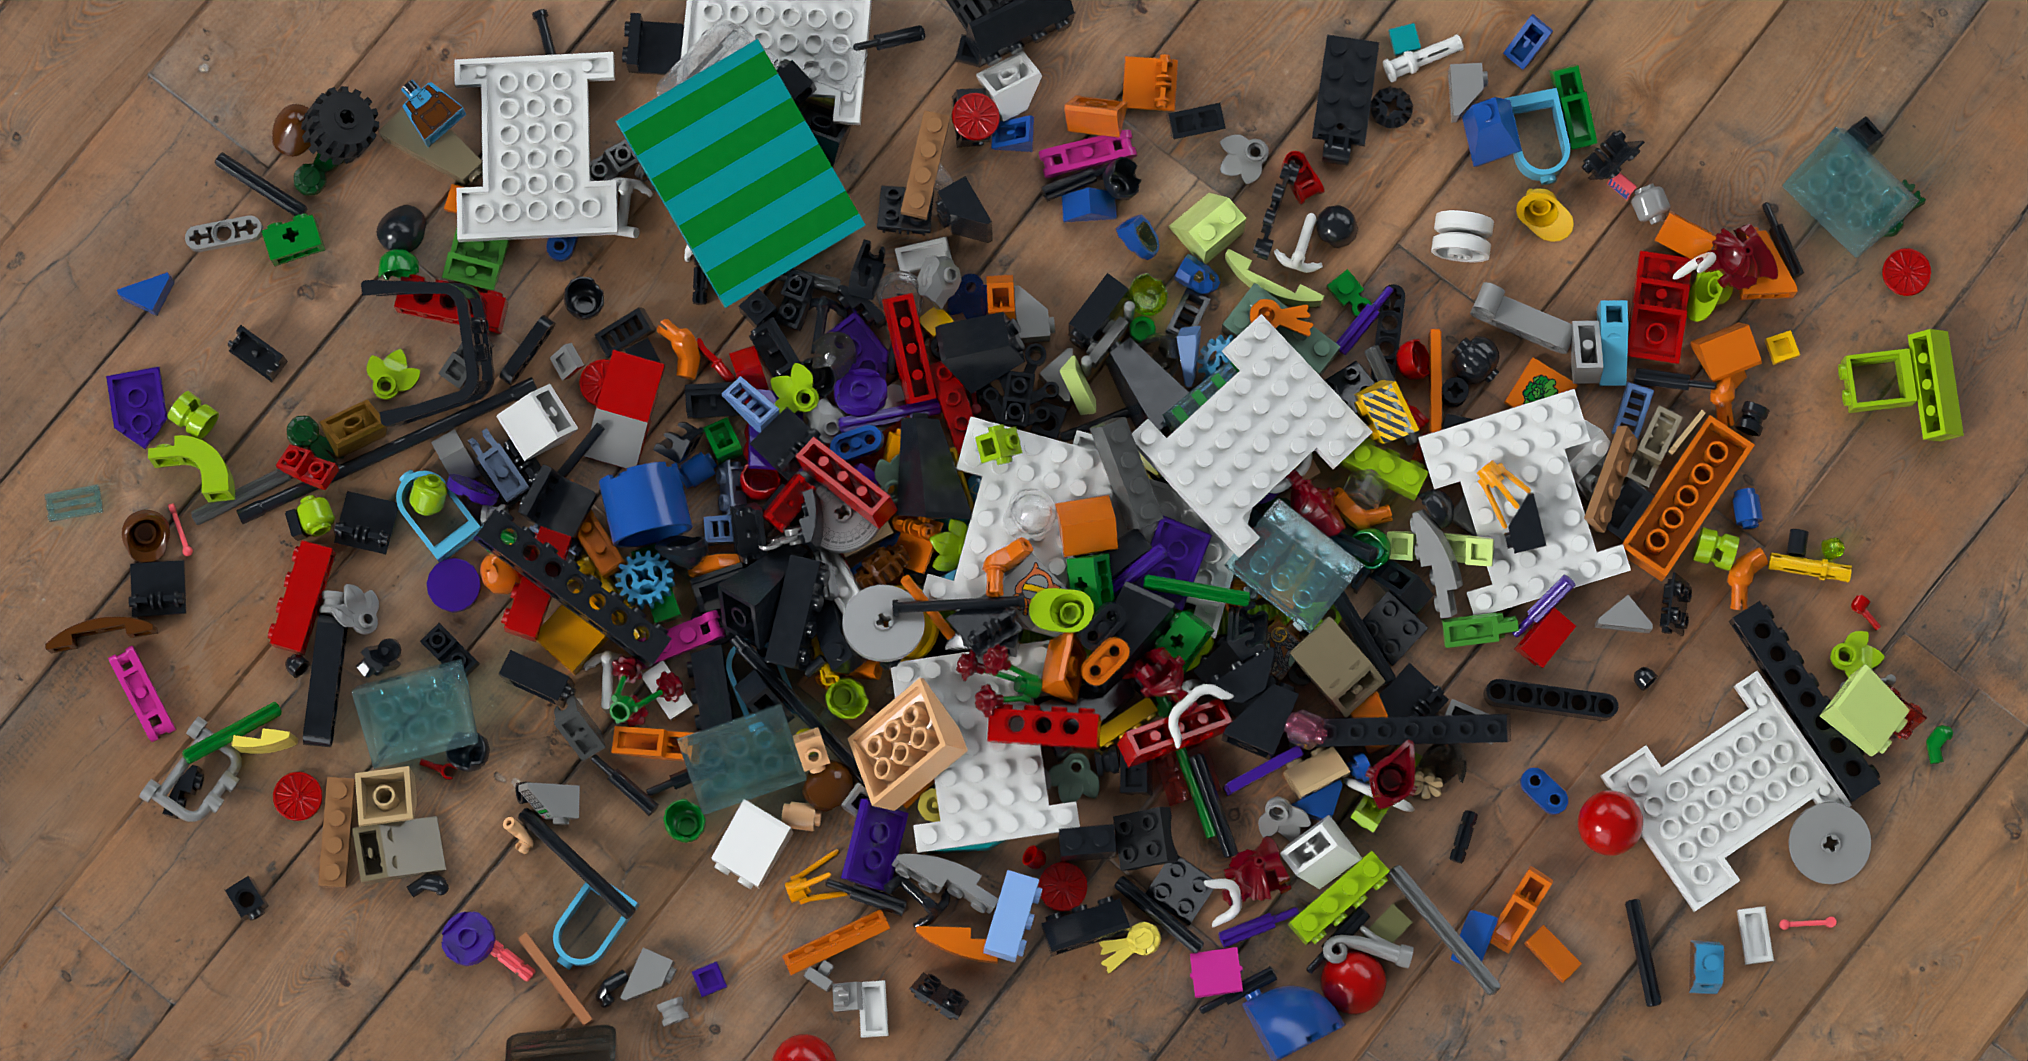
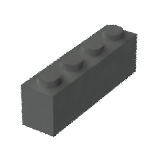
M1126 417L1111 418L1089 428L1127 529H1141L1164 519Z

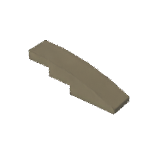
M1661 406L1657 407L1631 459L1629 471L1624 478L1621 490L1629 478H1632L1645 488H1649L1681 423L1682 416Z

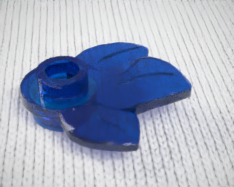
M965 274L961 277V283L957 291L947 302L949 314L956 315L963 312L966 319L986 315L988 309L987 285L983 284L979 276ZM973 282L975 284L973 292L966 290L967 283Z

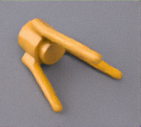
M1492 460L1476 473L1480 477V480L1477 482L1483 488L1502 528L1506 529V521L1489 486L1491 488L1497 486L1515 509H1519L1520 505L1502 484L1501 481L1505 479L1502 474L1525 492L1530 493L1531 489L1510 473L1502 463L1497 465Z
M838 849L825 855L800 873L791 876V881L784 883L792 903L799 901L802 905L811 901L848 895L841 891L807 895L812 893L811 885L831 877V873L827 872L810 880H807L805 876L839 853Z

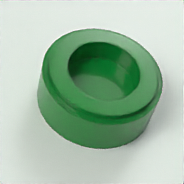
M1139 316L1133 319L1129 326L1131 339L1138 344H1147L1153 340L1156 333V326L1153 320L1146 316Z

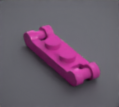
M1122 130L1120 138L1101 135L1039 151V158L1043 161L1045 167L1043 169L1044 177L1053 178L1060 174L1110 163L1119 157H1128L1129 159L1136 157V148L1132 147L1131 143L1133 138L1131 130ZM1120 142L1122 149L1115 151L1113 143ZM1061 156L1062 164L1055 165L1053 158Z
M718 611L707 612L702 616L667 629V635L672 639L653 665L725 637V630L723 627H720L718 622L720 618ZM708 624L710 632L704 634L702 626ZM646 638L637 641L644 642ZM641 663L643 665L642 670L648 668L643 663Z
M131 645L125 649L126 652L118 656L114 654L108 657V660L149 740L154 742L159 739L160 735L175 731L176 727L149 678L136 649ZM131 661L133 667L124 671L122 665ZM159 716L162 723L153 727L150 720Z

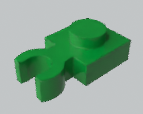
M1348 269L1326 286L1342 307H1345L1348 303L1352 306L1351 311L1355 318L1360 314L1357 309L1359 305H1372L1370 300L1360 297V294L1364 292V288Z

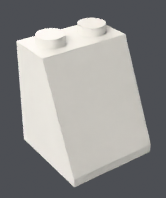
M744 799L711 858L716 863L714 868L727 876L730 872L739 876L737 882L750 890L753 886L760 889L794 833L790 826Z

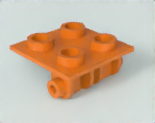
M1167 54L1160 55V58L1125 56L1122 101L1128 102L1127 108L1175 111L1178 60L1170 59V55Z
M897 515L892 519L894 529L901 532L897 543L899 546L903 545L910 557V560L907 561L908 566L903 568L925 574L934 550L930 537L940 533L944 523L917 516L906 517Z

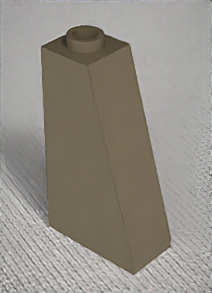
M403 108L378 131L385 142L465 186L470 182H477L483 176V162L451 129L431 146L427 147Z

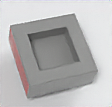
M572 343L563 345L550 357L562 381L570 379L584 366Z

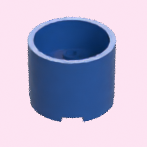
M666 461L637 465L627 468V471L619 473L616 478L613 477V474H609L599 481L614 547L630 548L658 543L669 536L683 535L693 528L677 463L671 464L672 467H667Z

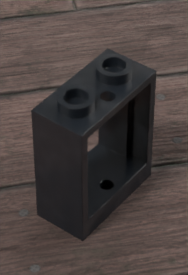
M512 650L509 651L499 672L504 682L561 708H564L568 697L575 695L576 689L573 688L575 684L570 676Z

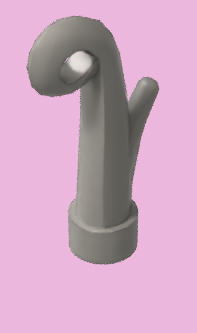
M1361 926L1360 930L1367 938L1353 935H1336L1329 938L1323 947L1325 958L1332 963L1343 962L1346 959L1348 947L1386 959L1404 968H1409L1414 947L1403 944L1399 946L1377 936L1365 926ZM1337 946L1339 948V955L1332 952L1333 947Z

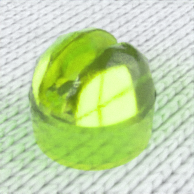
M1836 537L1823 540L1821 543L1822 552L1829 561L1839 558L1844 553V543Z

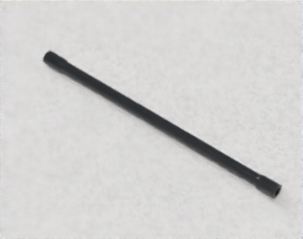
M533 378L525 379L510 386L507 390L338 465L340 470L331 483L510 402L520 400L527 394L537 390ZM300 482L263 500H257L239 508L236 512L241 523L246 524L273 509L319 488L305 482Z

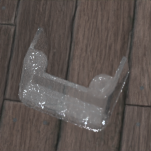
M722 19L717 21L658 82L656 86L657 96L718 62L728 50L733 53L756 40V38L730 20ZM762 45L777 70L781 66L778 59Z

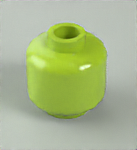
M428 474L418 477L412 486L409 497L410 504L421 515L430 516L438 513L444 506L448 488L437 475Z
M309 495L301 499V504L296 508V514L302 531L306 534H311L313 537L328 533L335 521V516L329 502L325 498L315 497V495Z

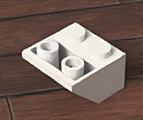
M551 384L527 394L496 416L524 461L565 443L578 429Z
M1584 420L1591 441L1566 448L1565 452L1577 491L1589 501L1596 487L1611 442L1602 429Z
M1330 815L1290 842L1280 853L1296 876L1318 889L1324 887L1362 859Z

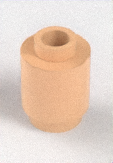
M791 801L790 804L784 803L781 822L790 826L791 829L814 831L815 826L820 827L822 811L817 810L809 803Z

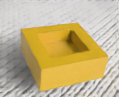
M1791 330L1764 340L1773 365L1800 356Z

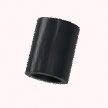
M1790 529L1787 546L1788 555L1805 557L1808 531Z

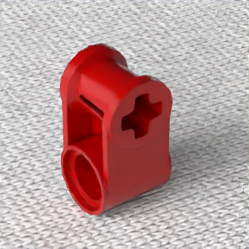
M1300 151L1289 152L1283 160L1282 168L1284 163H1288L1290 160L1300 162L1301 169L1298 172L1294 186L1290 185L1296 200L1302 205L1309 197L1317 193L1323 194L1325 190L1306 156Z

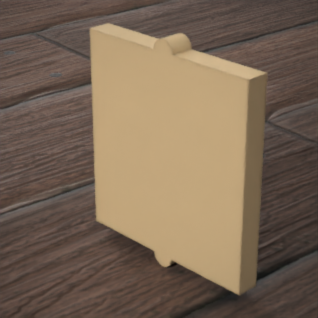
M1703 410L1699 412L1667 452L1668 456L1671 457L1701 421L1706 414Z

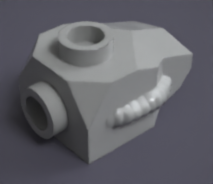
M927 256L917 277L919 284L918 292L920 296L931 301L937 310H941L947 300L955 294L961 283L959 268L949 257Z
M824 397L819 400L814 410L803 413L809 421L807 426L811 430L813 428L817 429L821 434L819 438L830 449L833 438L842 434L839 430L838 419L847 415L839 407L832 406L827 398Z

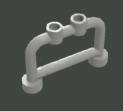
M199 716L186 733L194 739L191 746L214 734L206 728L208 722ZM231 744L218 749L230 758L231 764L212 791L206 796L201 806L195 811L185 809L167 796L190 765L183 756L161 785L151 779L139 797L147 803L153 799L187 822L202 820L210 811L216 813L225 801L221 798L225 790L231 793L240 781L236 777L242 766L240 753Z

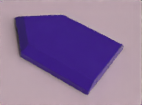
M857 311L824 335L823 344L834 345L835 353L834 355L823 356L832 364L840 377L847 375L850 370L866 368L876 371L885 380L889 352Z
M160 367L106 376L114 428L146 449L168 419Z

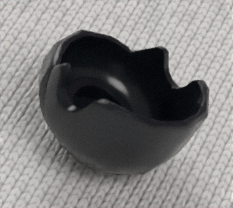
M1119 157L1105 168L1102 176L1106 190L1112 197L1118 200H1130L1139 192V184L1142 181L1135 175L1138 167L1137 164L1128 157Z
M1328 206L1318 215L1316 220V230L1319 237L1334 248L1349 245L1357 236L1358 225L1355 216L1344 206Z
M579 276L571 280L565 288L564 304L567 311L575 318L590 320L598 316L604 307V293L593 278Z
M820 357L807 358L801 362V365L811 372L813 388L817 390L819 397L824 398L834 390L838 380L836 370L832 364Z
M1431 489L1418 495L1422 500V504L1426 506L1433 521L1440 529L1446 528L1452 523L1454 505L1445 492L1440 489Z
M473 730L470 733L457 732L450 739L446 748L447 761L455 768L465 772L481 769L488 761L490 754L488 740Z

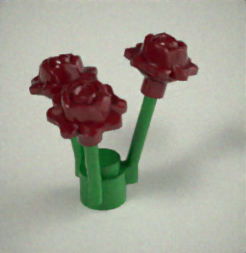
M996 644L994 648H988L987 653L983 656L984 664L978 662L976 654L972 649L969 654L962 653L957 662L956 671L962 674V679L965 682L974 673L981 675L986 673L1014 682V691L1020 696L1003 697L1002 694L996 695L990 684L981 686V691L975 695V706L979 711L983 712L985 717L993 716L996 706L1003 705V703H1030L1031 698L1036 699L1042 689L1041 678L1038 675L1028 673L1012 665L1011 661L1007 660L1009 657L1006 653L1007 647H1001L999 644ZM1002 670H1005V671L1010 670V671H1012V672H1014V673H1016V674H1018V675H1020V676H1017V677H1016V676H1013V675H1010V674H1007V673H1003V672H1000V671H1002Z
M623 655L619 656L618 660H613L612 662L614 668L612 675L618 676L619 684L615 693L611 696L614 703L610 706V714L618 724L620 722L622 724L627 723L628 727H634L637 724L643 725L645 723L644 717L649 715L645 705L658 697H664L667 702L672 700L676 703L679 701V697L684 694L682 689L683 683L679 677L673 672L667 673L663 671L660 678L656 679V684L659 687L655 693L639 700L636 695L630 697L622 696L621 693L626 682L634 684L636 679L642 678L641 670L643 665L638 663L635 657H625Z

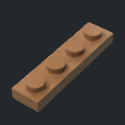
M924 110L901 208L902 215L925 220L928 218L950 123L949 115Z
M1618 426L1584 517L1595 532L1605 533L1608 522L1612 518V511L1616 500L1620 496L1622 483L1628 474L1633 453L1637 449L1638 439L1628 426Z
M327 777L318 886L347 888L356 784L354 778Z

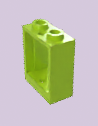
M1910 348L1846 355L1841 360V364L1838 365L1839 378L1844 380L1845 390H1842V401L1844 406H1848L1849 413L1909 407L1917 402ZM1895 362L1900 398L1857 403L1852 367Z

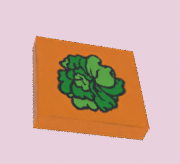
M1532 357L1504 404L1514 408L1568 390H1576L1578 384H1573V381Z

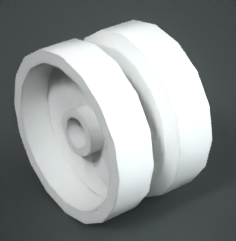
M1449 210L1437 213L1434 229L1439 234L1433 237L1431 252L1440 258L1459 262H1484L1489 260L1491 244L1486 239L1492 236L1494 220L1488 216L1468 211Z

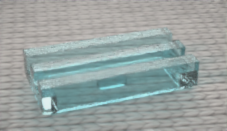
M99 485L44 494L47 501L48 520L50 522L103 512ZM91 493L95 494V496L53 503V500ZM96 502L95 507L56 514L54 512L55 509Z

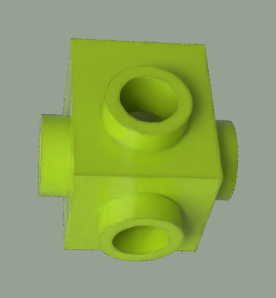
M1004 424L989 427L988 433L975 437L981 463L996 461L997 465L1013 462L1012 456L1022 454L1016 427L1005 429Z

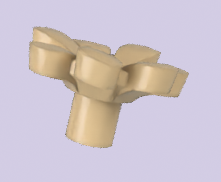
M1428 768L1415 772L1414 785L1418 786L1415 795L1421 792L1422 799H1429L1431 793L1433 796L1439 797L1441 795L1440 787L1443 786L1442 779L1435 778L1432 770Z

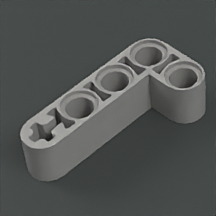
M1487 282L1482 284L1470 312L1473 317L1552 351L1567 354L1572 341V324L1504 296L1505 291L1497 285Z

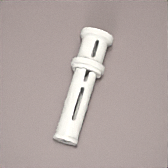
M1456 34L1451 38L1414 53L1406 51L1403 53V56L1391 61L1388 59L1383 61L1385 73L1390 82H1394L1397 77L1407 73H1416L1419 67L1464 50L1463 43L1459 35Z

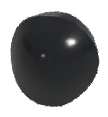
M402 205L392 209L380 220L377 226L376 234L379 242L387 251L401 249L412 252L421 244L426 229L425 215L418 208L411 205Z
M669 536L655 545L658 554L688 570L699 565L709 553L708 543L704 536Z

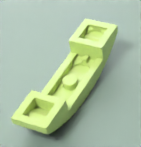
M1230 249L1227 250L1225 261L1228 266L1250 288L1256 283L1283 304L1291 306L1308 305V307L1321 306L1324 295L1301 284L1296 293L1249 271L1252 260Z
M1411 531L1387 532V537L1391 544L1389 559L1409 561L1416 559V533L1413 534ZM1444 533L1457 562L1465 563V565L1493 566L1494 539Z

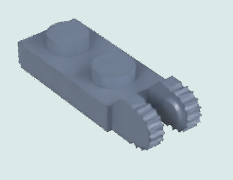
M486 428L482 433L486 441L491 444V449L483 453L480 445L473 437L468 442L478 455L477 459L506 502L509 503L530 489V487L500 443L497 444Z

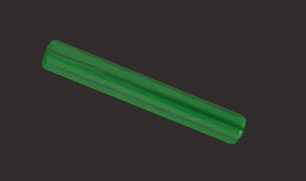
M1146 575L1143 582V588L1146 590L1240 606H1248L1250 602V593L1241 590L1153 575Z
M277 702L266 705L186 748L182 752L183 758L188 764L196 762L233 742L234 735L244 736L281 716L280 706Z

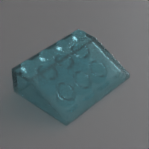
M1835 127L1782 185L1855 258L1862 255L1897 225L1920 201L1846 129Z
M1278 498L1253 528V531L1260 539L1241 557L1238 558L1234 553L1224 566L1308 633H1311L1364 565Z
M461 659L361 684L351 691L374 769L479 742L469 684Z
M781 704L677 739L703 815L741 803L744 799L747 801L807 780Z

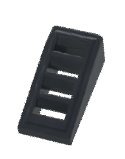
M1186 288L1164 333L1163 339L1178 346L1177 335L1181 328L1188 326L1177 322V319L1191 325V327L1198 326L1211 299ZM1186 300H1189L1197 305H1200L1201 308L1198 309L1192 305L1187 304ZM1182 310L1187 311V312H1189V313L1195 315L1196 318H1194V317H1192V316H1190V315H1188V314H1185V313H1183V312H1181V311H1182Z
M638 307L594 335L606 357L609 358L613 350H624L654 333L656 328L645 309ZM639 318L644 327L642 330H640L635 319ZM628 323L630 324L632 330L635 333L632 336L629 333L627 327L625 326ZM618 328L625 338L624 341H621L616 332ZM609 333L616 344L613 348L606 337Z

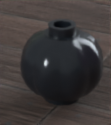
M1475 336L1471 341L1465 337L1452 351L1456 356L1451 362L1453 372L1456 377L1462 378L1467 384H1477L1484 380L1490 383L1499 373L1496 369L1500 358L1498 348L1486 337Z

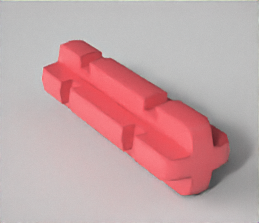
M495 940L490 954L493 957H498V960L514 973H519L518 976L524 981L528 982L531 980L536 972L535 969L528 964L525 965L522 959L509 949H504V945Z

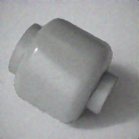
M1654 183L1634 191L1635 196L1632 198L1631 203L1639 221H1650L1651 225L1666 219L1664 214L1670 210L1671 205L1662 187H1655Z

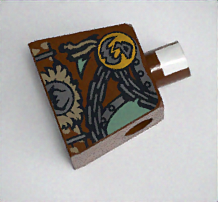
M1299 613L1288 623L1279 615H1275L1268 620L1267 648L1275 647L1277 651L1272 674L1279 681L1284 678L1296 662L1289 652L1304 640L1299 634L1309 626V623Z

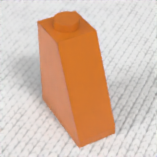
M1754 227L1775 258L1778 278L1772 280L1767 277H1759L1756 285L1751 286L1749 289L1742 288L1739 290L1740 300L1793 298L1798 292L1797 285L1767 231H1759V228Z

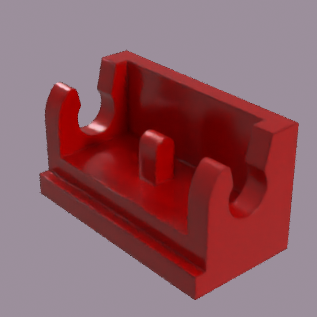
M794 474L764 511L763 518L783 533L784 529L788 527L802 509L801 504L805 502L802 492L810 489L816 492V487L807 483L801 474Z
M1554 607L1539 623L1535 622L1514 650L1534 666L1538 665L1544 668L1576 628V625Z

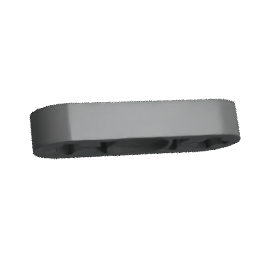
M249 215L193 226L187 230L185 241L191 250L204 252L257 241L262 237L261 231L264 228L257 217ZM248 223H252L257 227L251 235L247 231L239 232L241 237L237 238V231L234 225H238L240 230L248 228ZM228 227L232 231L231 237L225 241L219 240L217 238L218 230ZM211 230V235L215 242L211 243L209 238H205L200 241V245H197L191 239H195V234L200 233L202 237L210 236L208 231Z

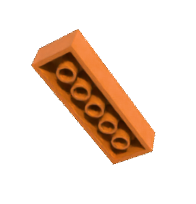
M1709 415L1655 494L1651 503L1622 544L1627 559L1662 582L1755 445Z

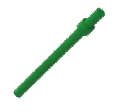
M1155 696L1158 703L1156 708L1159 716L1163 718L1169 717L1173 709L1172 702L1168 701L1167 696ZM1186 748L1179 749L1175 753L1206 838L1209 839L1217 836Z

